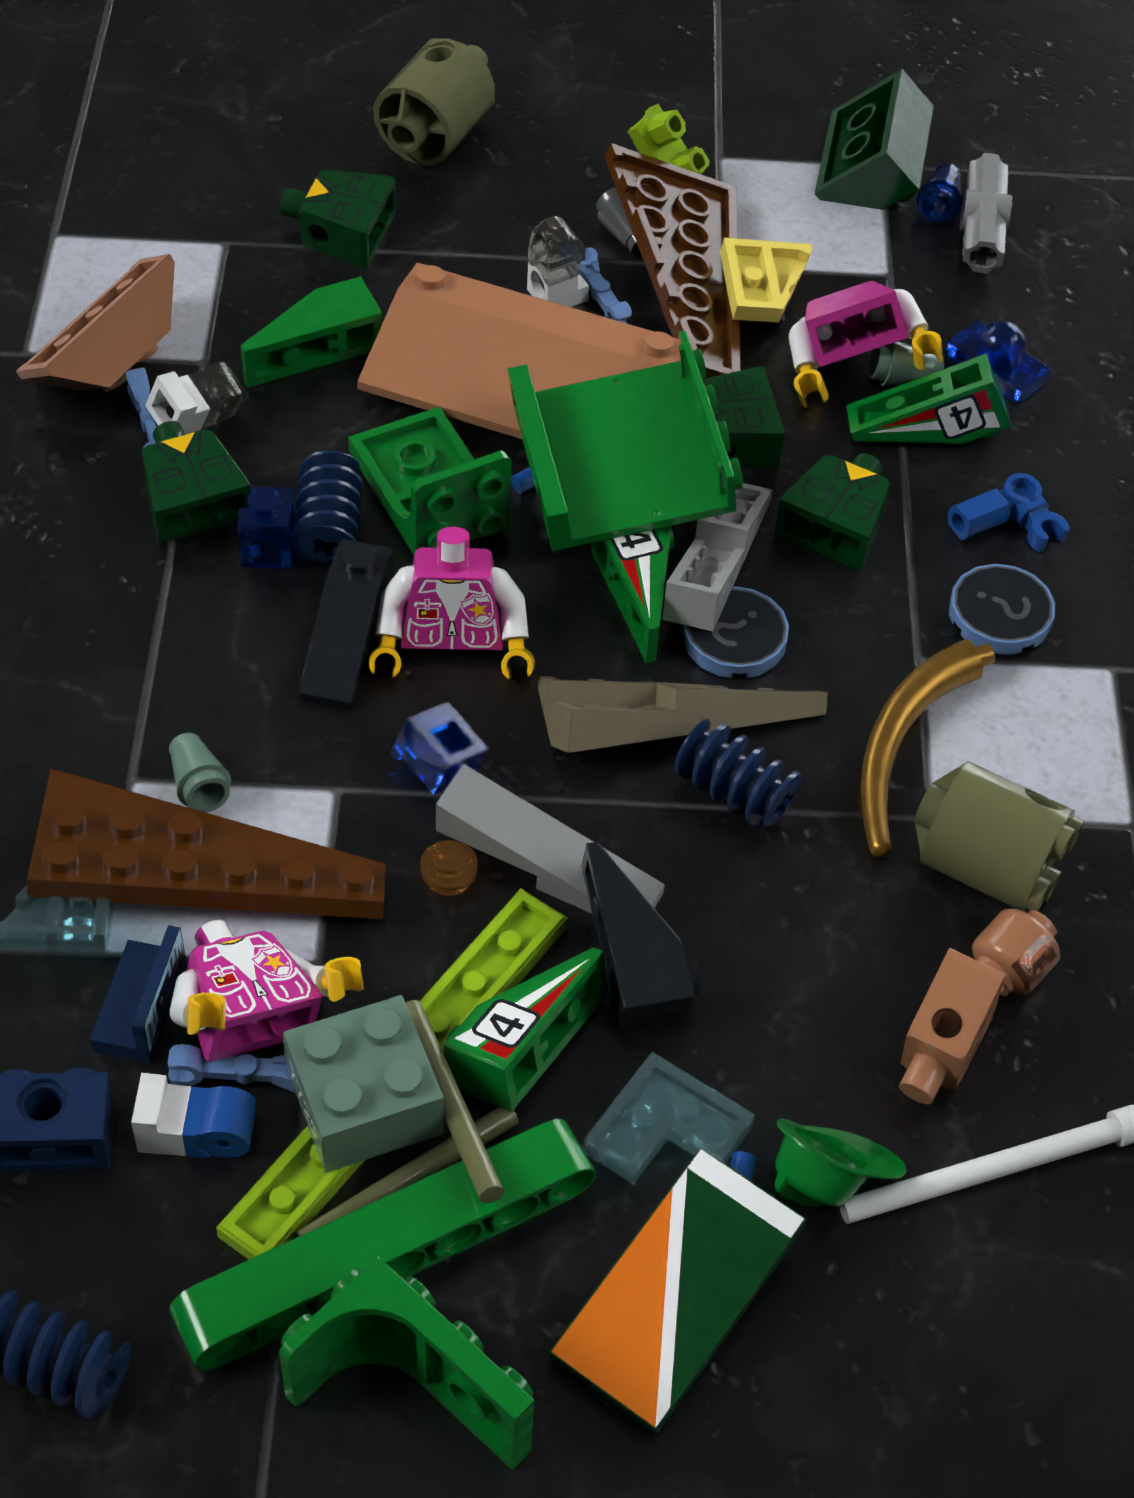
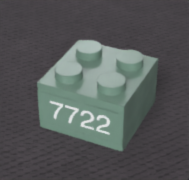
M402 995L283 1032L287 1071L325 1173L444 1134V1097Z

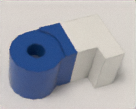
M141 1073L131 1121L137 1151L141 1153L211 1158V1156H243L249 1152L257 1101L249 1092L239 1088L217 1086L209 1089L168 1084L166 1075Z

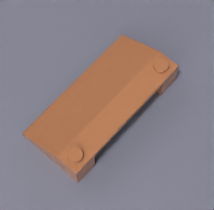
M416 263L397 289L359 376L357 389L424 410L440 407L447 417L522 439L513 406L507 368L527 364L534 391L537 392L680 361L679 339L671 337L664 332L650 331L444 271L437 266Z

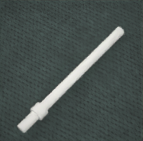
M1134 1105L1109 1111L1107 1119L854 1195L847 1203L840 1206L842 1217L846 1224H850L1114 1142L1119 1147L1134 1143Z

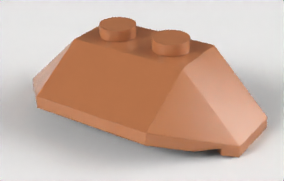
M165 254L137 261L128 272L27 363L16 370L20 379L76 391L102 389L104 392H108L123 384L127 380L125 372L135 363L142 362L154 355L158 350L157 343L171 330L175 261L172 256Z

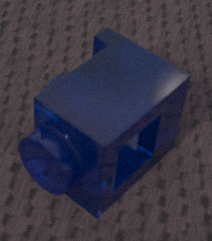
M251 486V492L248 496V507H240L238 514L239 539H242L239 556L240 567L292 569L294 554L292 532L295 513L293 488Z
M445 702L407 718L389 754L395 761L404 759L433 794H436L448 787L463 764L478 772L477 769L489 748L450 703Z

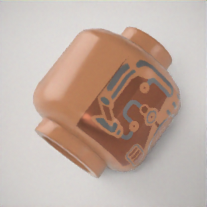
M1004 909L973 942V957L975 960L1006 974L1000 995L1008 996L1010 992L1016 995H1027L1060 960L1059 945L1054 938L1057 930L1045 915L1036 910H1030L1026 913L1019 909Z

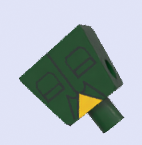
M325 169L319 172L309 192L286 188L280 202V213L283 216L300 220L301 243L306 248L368 269L396 214L395 177Z
M764 366L702 379L704 385L712 384L718 403V414L714 415L716 422L724 420L727 425L731 450L727 451L728 458L737 457L741 468H780L785 431Z
M167 421L155 428L153 431L155 443L145 446L141 451L145 483L156 538L159 544L252 517L251 493L248 479L213 431L204 429L185 435L181 424L176 421Z
M866 453L857 455L852 463L833 455L823 456L780 498L774 534L862 571L882 522L891 484L887 478L880 476L882 473L881 463L874 456Z

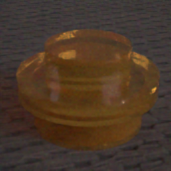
M444 840L432 844L425 850L420 861V871L423 880L432 890L442 895H456L465 891L476 878L478 861L474 851L466 844L455 840Z

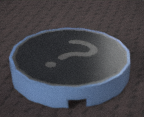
M990 564L975 567L961 575L951 593L949 617L952 624L955 621L956 625L961 629L960 635L964 639L972 641L976 647L988 643L993 648L994 653L1011 655L1021 653L1024 647L1034 644V648L1043 643L1051 630L1055 618V601L1048 587L1034 574L1016 566Z
M733 586L714 631L684 625V645L687 654L701 668L717 676L732 678L733 673H747L746 678L755 677L774 668L785 654L789 624L784 611L770 597L754 589Z

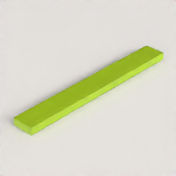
M520 889L442 975L420 1002L443 1053V1044L450 1031L455 1026L461 1025L477 1005L517 986L567 929L568 918L523 889ZM307 1126L216 1227L218 1238L248 1260L297 1238L296 1231L311 1223L365 1160L325 1173Z

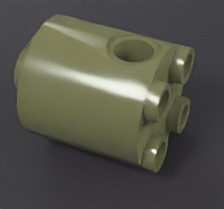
M432 38L380 92L373 105L374 122L380 136L391 150L403 159L418 165H436L450 155L495 102V84L487 67V55L481 48L476 45L466 46L449 38Z
M967 761L930 785L919 805L914 823L921 853L920 863L1016 909L1027 912L1029 909L1038 911L1043 901H1048L1061 874V871L1053 868V864L1056 859L1061 861L1066 851H1071L1081 832L1084 820L1074 816L1075 810Z

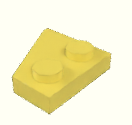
M724 238L720 249V256L732 319L779 323L812 252V245Z

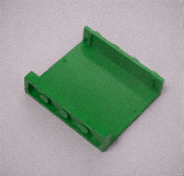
M686 330L678 332L680 361L542 391H534L527 364L507 368L513 406L552 551L736 512L735 490L743 488L741 467L737 457L728 458L727 451L731 450L727 425L724 420L716 422L714 415L718 414V403L712 384L704 385L702 379H706L704 358L700 349L692 350Z

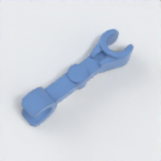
M591 247L586 248V261L575 259L572 252L567 253V261L571 263L589 285L591 297L598 302L605 313V317L628 324L626 319L632 316L630 305L626 301H618L610 289V283L600 274L597 251Z
M145 368L128 370L125 372L128 382V395L136 411L140 412L139 417L142 430L146 432L149 440L145 446L155 443L153 431L158 424L145 406L151 393Z
M180 1044L174 1045L169 1050L168 1077L169 1081L175 1085H195L200 1083L203 1078L236 1080L242 1084L260 1081L271 1082V1084L295 1093L287 1071L285 1054L273 1057V1059L255 1058L250 1054H241L237 1057L230 1056L207 1063L202 1050L195 1046Z

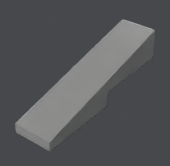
M743 483V488L735 490L736 512L697 520L695 539L666 583L662 620L714 631L769 507L773 489Z
M463 764L436 803V831L536 875V889L592 914L581 864L586 843L593 841ZM605 849L655 908L664 893L665 884Z

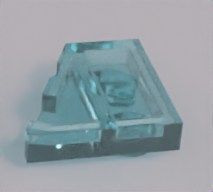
M26 885L15 897L16 908L4 921H0V949L105 953L112 902H110V899L98 898L97 901H91L90 898L69 897V900L62 899L61 896L35 898L27 895Z

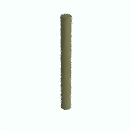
M418 1000L408 1001L405 1004L444 1097L445 1121L479 1200L482 1203L495 1202L502 1197L504 1189L421 1002Z
M497 1107L476 1120L474 1124L485 1145L517 1125L519 1120L514 1110L510 1112L504 1108ZM450 1136L296 1231V1236L299 1237L458 1162L462 1158L453 1137Z

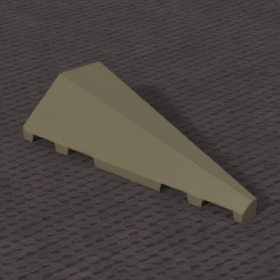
M539 676L538 692L550 744L552 747L568 753L689 735L693 728L703 719L710 720L709 731L712 732L722 723L729 724L732 729L826 715L828 693L823 691L774 690L773 688L743 690L728 689L721 685L647 681L620 682L589 678L588 681L560 680L554 676Z

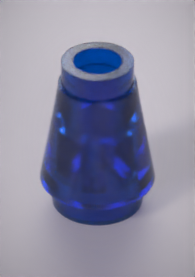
M952 164L938 166L917 194L918 208L927 220L935 223L945 222L955 217L961 209V174L959 169Z

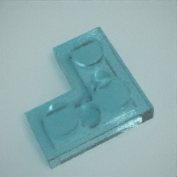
M651 1052L583 1140V1151L630 1183L635 1184L667 1140L672 1141L694 1156L701 1147L726 1164L732 1153L735 1152L753 1127L755 1114L654 1052Z

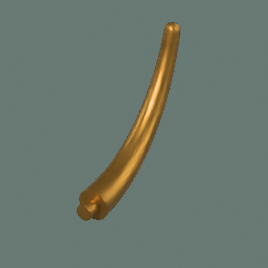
M965 639L931 656L915 668L898 685L881 710L867 743L861 776V806L864 829L869 850L876 858L887 857L891 851L887 816L888 788L893 763L904 736L915 720L940 697L957 687L981 679L983 667L995 662V653L990 644L986 643L976 647L972 641Z

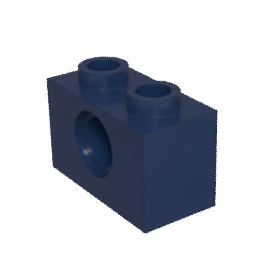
M72 1068L64 1073H32L23 1069H11L0 1074V1171L110 1169L115 1100L108 1072H96L87 1068ZM45 1112H58L57 1115L49 1120H35Z

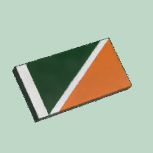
M700 1147L549 1351L550 1358L657 1436L805 1228L806 1218Z

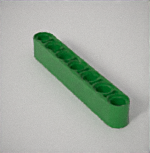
M562 1119L551 1120L486 1149L504 1189L502 1197L497 1201L482 1203L479 1200L464 1162H458L191 1286L175 1297L170 1304L169 1312L195 1367L198 1370L215 1369L282 1338L287 1329L299 1317L307 1313L313 1316L331 1300V1293L334 1287L344 1275L355 1268H359L362 1271L377 1256L400 1277L405 1279L575 1198L588 1189L595 1181L596 1171L567 1122Z

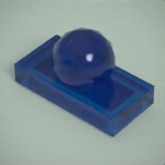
M976 320L948 340L944 354L957 363L987 354L1001 392L1017 404L1047 383L1051 373V368L1025 351V337L1021 329L1016 324L1005 320L989 325Z

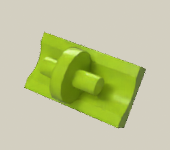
M659 104L651 106L645 111L643 118L627 132L639 153L702 174L710 164V160L702 148L695 146L687 149L680 138L686 132V123L678 110L664 112Z

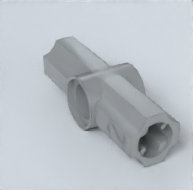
M983 153L980 158L970 161L967 174V189L965 190L960 217V231H964L962 255L963 262L967 263L971 267L972 272L988 274L995 267L1002 266L1005 255V236L1010 222L1012 195L1007 194L1008 165L1004 164L997 154Z

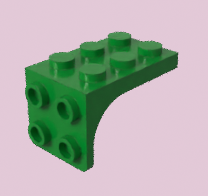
M440 407L348 437L349 452L359 462L360 470L413 555L421 547L437 548V533L446 527L465 529L469 533L470 541L483 536L493 535L500 530L510 527V458L506 452L498 451L474 459Z
M379 1256L362 1271L359 1268H355L344 1275L334 1287L329 1302L313 1316L307 1313L299 1317L283 1335L279 1356L285 1397L294 1406L302 1404L324 1382L344 1369L361 1364H383L398 1368L416 1379L511 1470L531 1452L534 1399L532 1398V1389L527 1381L508 1365H504L500 1369L483 1353L484 1347L480 1339L466 1324L459 1320L451 1324L434 1308L436 1306L435 1301L423 1284L411 1276L404 1280Z

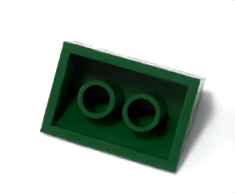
M903 69L832 110L814 193L819 200L884 210L898 201L905 202L920 190L934 105Z

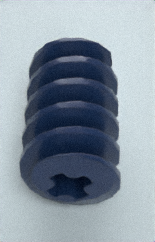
M333 450L318 451L306 457L299 467L292 543L300 555L313 563L331 566L341 538L352 541L358 539L359 509L361 508L363 481L359 476V462L351 455Z
M703 719L693 728L680 747L675 759V772L683 779L692 778V783L698 790L707 791L710 789L712 799L718 803L727 802V807L733 814L742 815L745 813V819L752 827L764 825L765 828H769L775 824L791 805L802 780V773L793 771L785 780L780 779L784 768V761L775 759L766 768L762 767L767 754L766 749L757 747L746 756L745 752L749 743L747 736L740 735L731 744H728L727 741L732 730L731 726L727 723H722L711 732L709 731L710 720Z
M8 1290L0 1299V1376L4 1374L7 1384L21 1388L27 1384L30 1393L34 1396L44 1398L51 1394V1398L57 1406L68 1408L75 1404L78 1414L85 1418H93L101 1413L118 1392L125 1377L131 1357V1341L124 1343L115 1355L111 1354L112 1332L102 1330L90 1345L86 1343L89 1333V1322L79 1320L69 1333L65 1334L63 1333L66 1321L65 1312L55 1310L46 1322L41 1324L42 1302L32 1300L26 1305L21 1314H18L19 1292Z

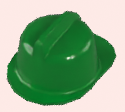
M783 1118L776 1121L777 1127L784 1133L776 1157L775 1167L778 1174L774 1189L780 1197L808 1207H820L823 1205L840 1207L849 1201L869 1177L899 1179L907 1172L905 1163L896 1154L865 1137L832 1128L805 1126Z

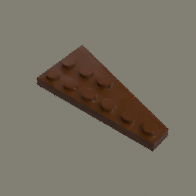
M611 143L604 158L672 336L679 339L678 332L686 330L692 350L700 349L706 368V378L740 371L739 320L732 319L720 256V249L724 238L738 239L737 187Z
M50 769L27 877V897L383 919L385 863Z

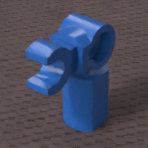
M1016 473L1009 476L1001 491L997 488L953 505L948 511V524L960 540H965L1006 523L1007 520L1015 521L1020 528L1024 527L1028 531L1027 541L1029 545L1037 552H1042L1049 540L1045 532L1052 534L1060 544L1065 542L1070 531L1068 522L1062 516L1048 510V503L1041 496L1042 487L1039 481L1033 476L1024 473Z

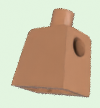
M949 948L906 1036L901 1064L907 1068V1071L899 1084V1089L906 1096L919 1103L931 1104L941 1085L948 1089L956 1090L993 1019L1005 973Z

